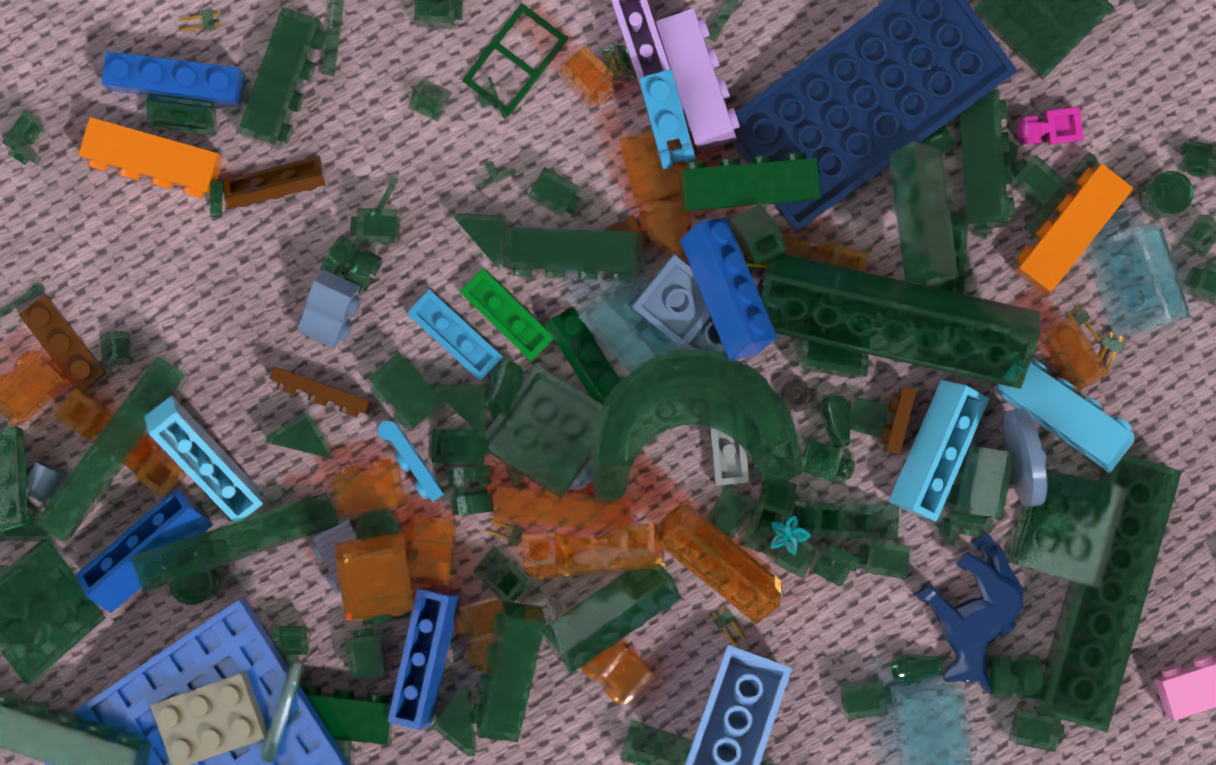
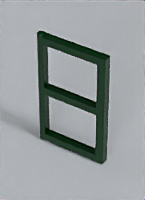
M521 3L462 79V82L502 111L504 116L509 117L568 41L569 37L562 34ZM522 13L559 39L536 71L499 44ZM495 49L531 76L508 107L471 80Z

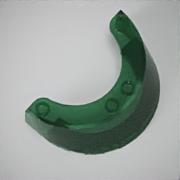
M696 349L679 350L656 356L642 363L622 378L614 387L599 413L592 443L594 504L610 503L623 497L627 490L630 470L642 448L659 434L681 426H705L727 434L744 448L756 466L758 474L768 482L794 480L803 471L795 425L784 400L780 399L776 391L767 382L768 380L748 364H743L736 360L729 361V358L722 353Z

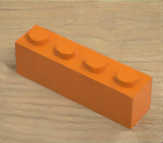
M89 117L78 154L80 157L88 160L87 166L107 172L108 166L120 169L119 175L139 181L141 175L151 178V185L170 190L172 185L183 187V194L199 199L203 198V194L213 196L224 160L220 154L92 117Z
M1104 164L1098 165L1093 170L1088 167L1076 181L1080 187L1073 196L1067 193L1056 206V209L1059 211L1058 215L1053 221L1046 219L1035 233L1039 239L1032 247L1027 244L1015 258V261L1019 264L1013 271L1043 295L1049 294L1055 289L1133 190L1132 186Z

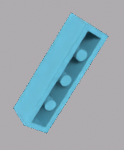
M1021 356L996 387L999 396L1017 409L1024 408L1035 422L1110 473L1134 443V434L1130 431L1132 426L1119 416H1115L1112 419L1102 412L1104 407L1093 398L1087 396L1086 399H1083L1074 393L1076 388L1065 379L1060 377L1058 380H1055L1046 374L1048 369L1039 361L1032 359L1029 362Z
M945 380L940 381L888 502L912 514L937 522L989 401L988 397L966 385Z
M170 396L145 416L148 434L236 525L263 505L257 485L173 396Z

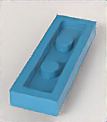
M430 289L407 313L480 382L503 359L502 355Z

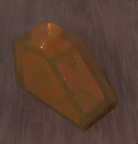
M681 200L646 202L645 211H639L640 231H647V239L668 258L675 254L689 266L688 259L680 242V239L688 233L687 212H681Z

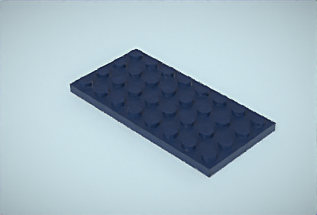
M886 0L736 111L740 127L734 129L737 140L731 142L747 164H752L753 157L773 156L774 162L786 161V155L793 153H806L807 159L817 158L820 199L777 204L790 224L798 232L1009 79L1018 70L967 0Z

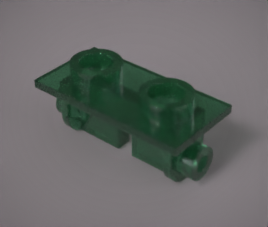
M1190 140L1189 143L1183 142L1180 148V155L1184 157L1177 166V170L1188 172L1189 175L1195 177L1204 175L1216 177V156L1213 155V145Z

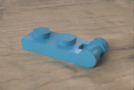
M672 69L639 77L663 170L673 168V164L678 162H695L696 158ZM679 138L681 148L669 151L667 141Z
M383 421L378 427L379 436L383 440L393 443L399 452L395 455L397 462L405 472L411 470L417 478V481L413 484L422 498L425 500L430 497L432 502L444 496L446 494L401 427L396 422Z

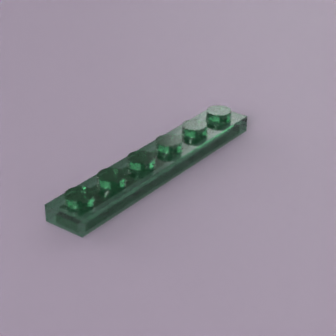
M327 492L133 556L131 557V564L143 593L334 528L338 525L339 520Z

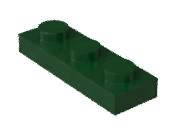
M574 307L551 318L544 324L598 408L627 391Z

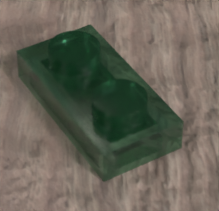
M149 93L146 99L148 128L214 136L217 125L215 101Z

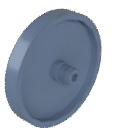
M1024 408L1008 410L1003 419V439L1012 484L1019 500L1025 507L1042 505L1047 491L1044 462L1046 460L1045 449L1041 447L1037 430L1029 413Z

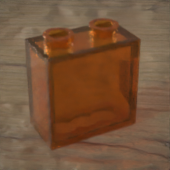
M653 130L619 138V146L635 208L680 197L678 172L687 169L686 162L675 163L673 168L663 170ZM690 130L688 132L693 150H696L697 148ZM679 138L667 141L669 151L681 148Z
M404 533L335 543V561L346 621L354 619L365 621L374 616L387 614L398 616L407 611H414L413 589Z

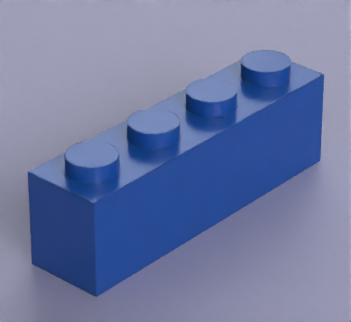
M106 51L102 85L112 92L242 108L246 75L238 67Z
M719 218L700 221L680 239V242L729 361L756 356L778 339L728 219Z
M177 486L81 569L75 577L87 598L112 613L212 527L213 524L202 506Z
M430 587L417 589L388 717L389 723L415 730H422L432 726L461 595Z

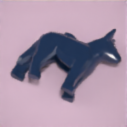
M985 532L972 543L977 550L982 552L984 561L966 552L955 563L959 568H967L973 573L982 597L970 599L953 607L931 585L928 586L927 583L914 595L918 600L926 602L938 618L946 641L956 654L954 662L944 671L943 680L945 682H978L983 690L992 693L991 683L987 674V643L999 634L1003 637L1015 628L1017 624L1014 620L1023 609L1024 590L1010 568L1002 548L995 544L992 537Z

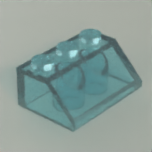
M1160 221L1090 243L1085 249L1111 331L1114 333V340L1120 339V336L1127 337L1191 317Z
M632 268L598 295L578 318L647 390L688 352L680 348L631 308V305L648 286V283Z

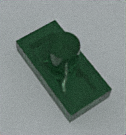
M433 429L432 463L484 464L485 456L489 452V442L485 438V430Z
M726 485L692 541L717 557L722 558L755 501L731 486Z

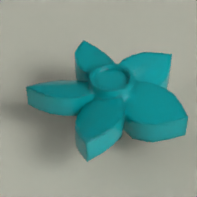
M796 515L787 520L786 527L781 523H771L773 531L777 534L772 540L771 548H779L786 544L788 552L795 556L798 549L797 542H804L810 538V534L806 530L798 528Z

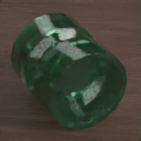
M1166 171L1149 179L1142 185L1138 193V202L1141 210L1147 216L1153 219H1165L1184 211L1190 205L1194 189L1191 181L1184 174L1178 171Z
M341 235L328 251L320 270L322 272L324 269L360 286L358 294L363 295L374 280V278L370 277V274L377 275L382 266L383 258L368 249L360 251L357 242L345 235Z
M491 465L447 469L449 488L454 490V494L450 497L451 516L495 512L494 496L492 492L488 491V486L492 484ZM477 481L478 491L464 492L463 482Z
M386 509L373 510L364 514L357 522L355 529L356 540L360 547L373 554L386 553L397 547L404 533L403 523L399 516Z
M195 559L178 565L172 571L169 578V589L172 596L178 602L185 605H197L212 599L218 593L221 586V575L218 568L212 562L204 559Z
M990 654L987 669L989 670V680L992 687V693H988L990 698L1010 699L1013 694H1016L1019 699H1039L1041 697L1043 670L1041 659L1038 655H1018L1016 660H1013L1010 655Z

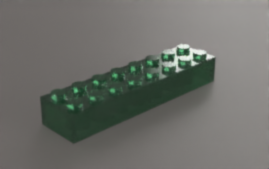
M774 251L771 252L761 295L763 305L777 334L1018 389L1022 388L1040 337V311Z
M1127 454L1123 455L1110 473L1101 468L1033 709L1049 716L1108 733L1179 484L1181 470Z

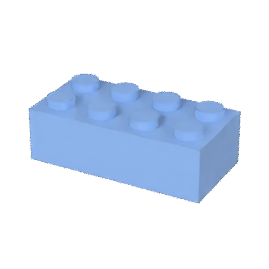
M728 645L686 765H760L792 668Z

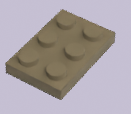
M247 671L150 705L172 765H191L270 736Z

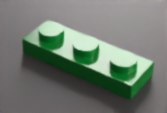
M483 268L460 291L531 362L554 340L551 334Z

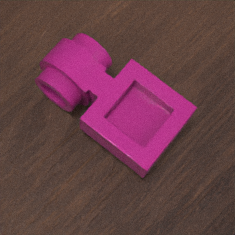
M1079 107L1046 111L1043 113L1045 123L1039 122L1038 116L1018 119L1019 125L1016 126L1017 139L1021 140L1022 146L1042 143L1041 137L1045 134L1048 146L1084 140Z

